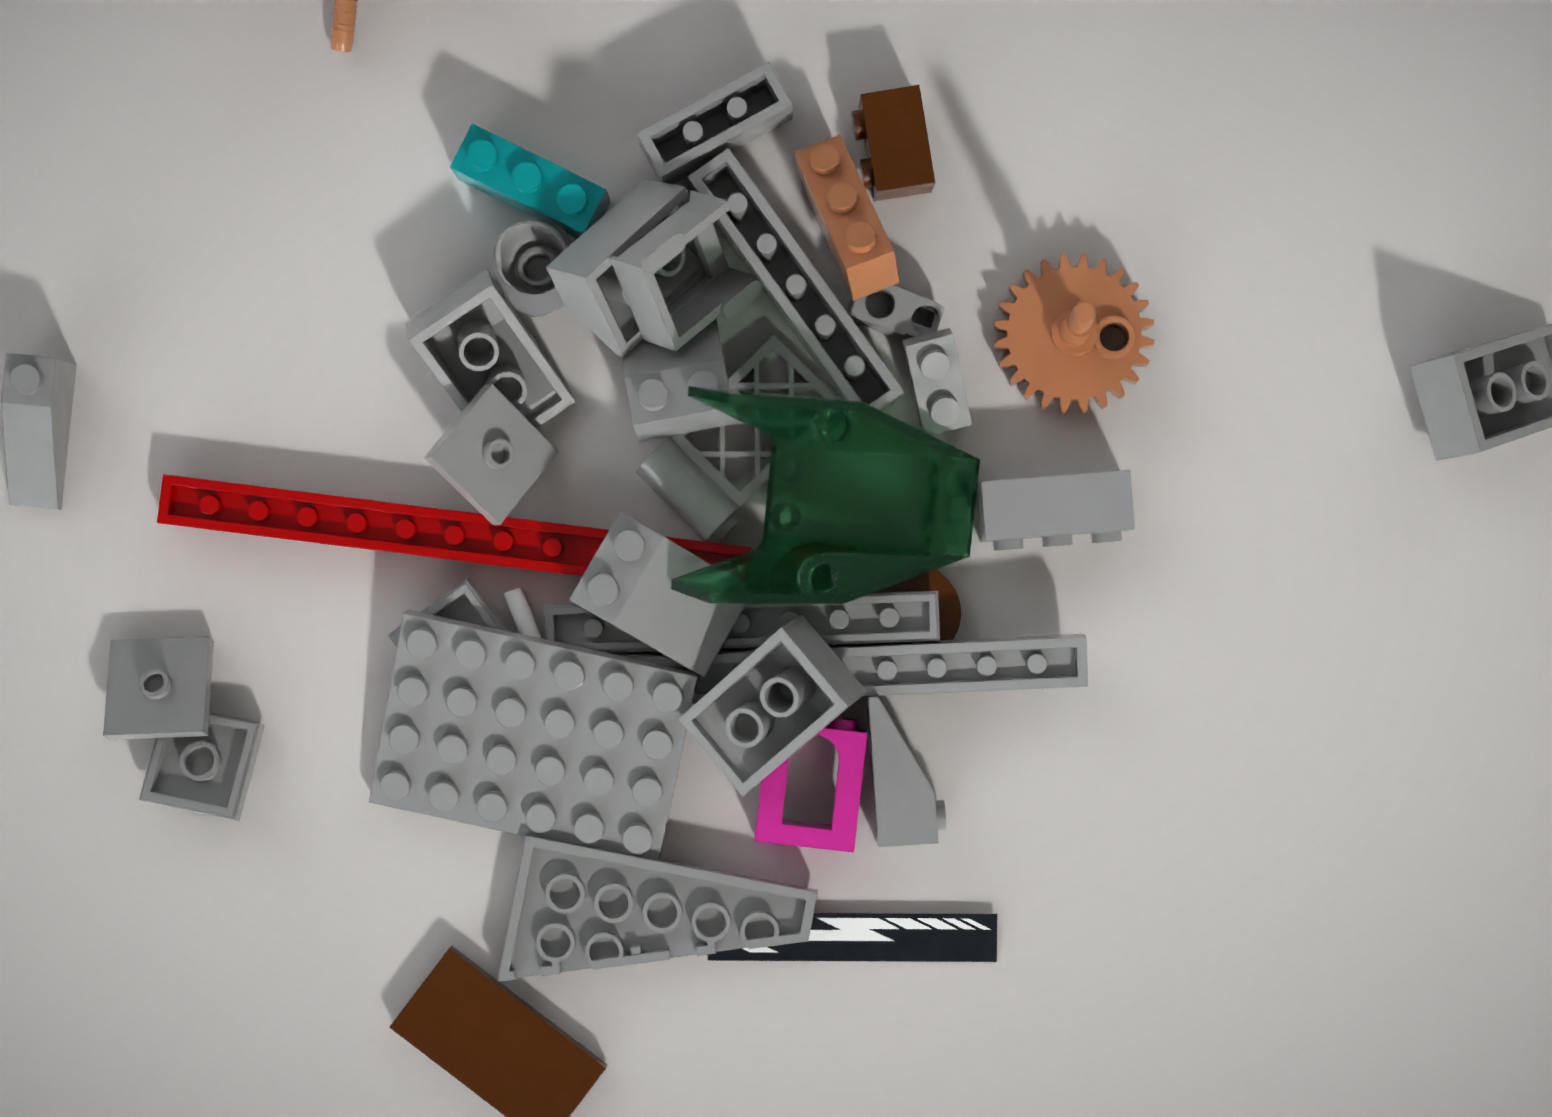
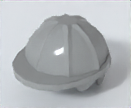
M524 220L510 226L501 234L493 252L492 267L496 282L504 297L516 311L531 317H547L560 311L565 306L546 266L573 242L566 231L549 221Z

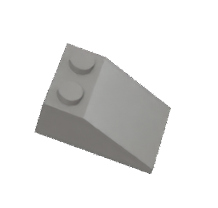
M488 269L406 323L409 342L461 412L480 389L487 384H493L535 428L576 402L519 313L504 297L498 283Z
M717 319L707 325L676 352L642 339L629 353L622 357L631 418L639 442L736 424Z
M1552 324L1410 366L1436 461L1483 452L1552 427Z
M620 512L569 600L705 677L754 591L661 534Z
M800 615L778 629L678 720L743 797L867 691L806 618Z

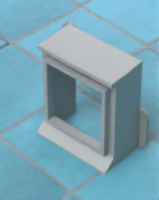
M691 190L690 199L685 205L618 257L613 255L609 258L644 341L676 352L718 316L722 315L723 318L733 319L760 297L762 284L757 280L756 275L729 268L713 226L716 220L731 209L728 200ZM693 239L707 276L667 308L654 273L681 253L685 245Z

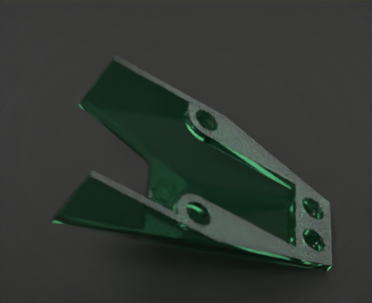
M689 386L688 397L766 433L770 437L772 446L764 532L761 544L752 551L672 579L671 590L708 603L844 604L970 557L980 459L864 402Z

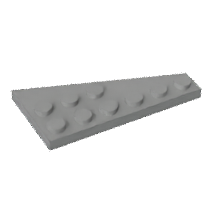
M526 835L497 982L536 975H556L561 972L593 968L594 970L670 960L673 957L695 954L697 956L716 954L718 951L733 949H754L809 941L818 890L663 859L655 860Z

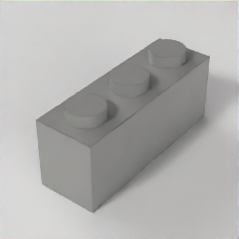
M768 61L643 129L637 135L640 146L659 181L675 184L690 176L727 148L733 152L792 120L793 104Z
M1130 470L981 481L976 484L981 542L993 541L994 551L1023 549V539L1042 538L1043 547L1073 545L1072 535L1091 534L1092 543L1122 541L1121 531L1135 529Z

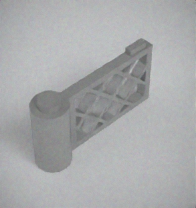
M774 334L728 379L730 392L732 390H753L754 417H735L736 424H754V451H725V426H720L719 451H698L685 438L690 432L672 435L661 443L635 472L705 542L712 536L720 542L740 522L734 513L814 432L823 438L843 418L837 411L843 402ZM772 351L787 364L788 383H759V364ZM753 371V383H740ZM794 372L805 383H794ZM759 390H788V417H760ZM794 390H812L828 405L816 417H794ZM760 424L788 425V445L782 451H760ZM794 425H807L795 437ZM707 459H719V471ZM725 459H754V479L741 492L725 477ZM760 459H773L760 472Z

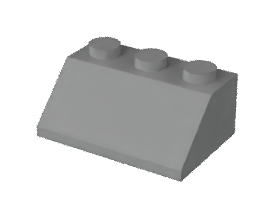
M645 178L546 266L565 307L618 356L624 357L643 337L609 258L613 255L617 257L685 205L690 199L685 186ZM693 239L685 245L681 253L654 273L667 308L707 276Z

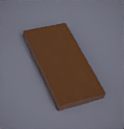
M453 946L447 950L389 1027L505 1117H570L608 1065L502 983L497 982L493 976Z

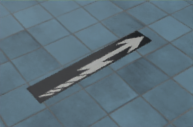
M814 913L809 941L754 949L741 948L718 951L716 954H708V961L997 962V914Z

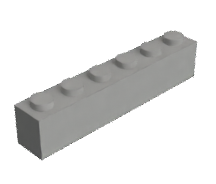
M727 148L688 176L690 190L728 200L731 209L714 223L749 272L756 275L757 280L762 284V290L860 426L899 400L904 394L901 386L731 150Z

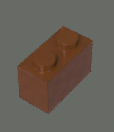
M920 85L860 94L859 110L851 111L855 140H864L867 158L859 159L860 174L865 189L872 188L874 202L932 192L935 185V177Z

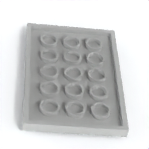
M406 610L403 613L369 803L521 836L532 835L659 860L687 729L678 719L692 707L699 674L681 668Z

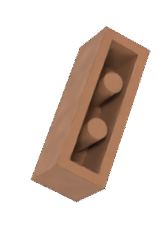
M841 135L794 152L803 190L853 301L900 283L894 249Z

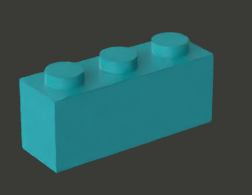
M473 123L450 166L458 180L539 220L549 221L577 239L605 214L611 202L605 188Z

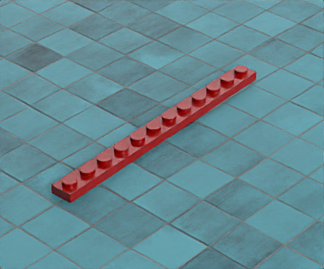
M163 474L157 523L577 576H583L609 532L608 529L506 517L501 525H492L479 513ZM666 537L747 586L752 547Z

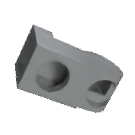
M893 285L854 301L851 297L847 313L857 326H865L890 336L893 334L905 340L936 332L945 308L935 301Z

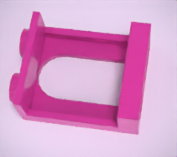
M837 717L817 734L831 741L838 752L839 763L832 824L782 819L788 758L761 781L755 831L756 842L854 853L867 741L866 730L857 729L858 720Z

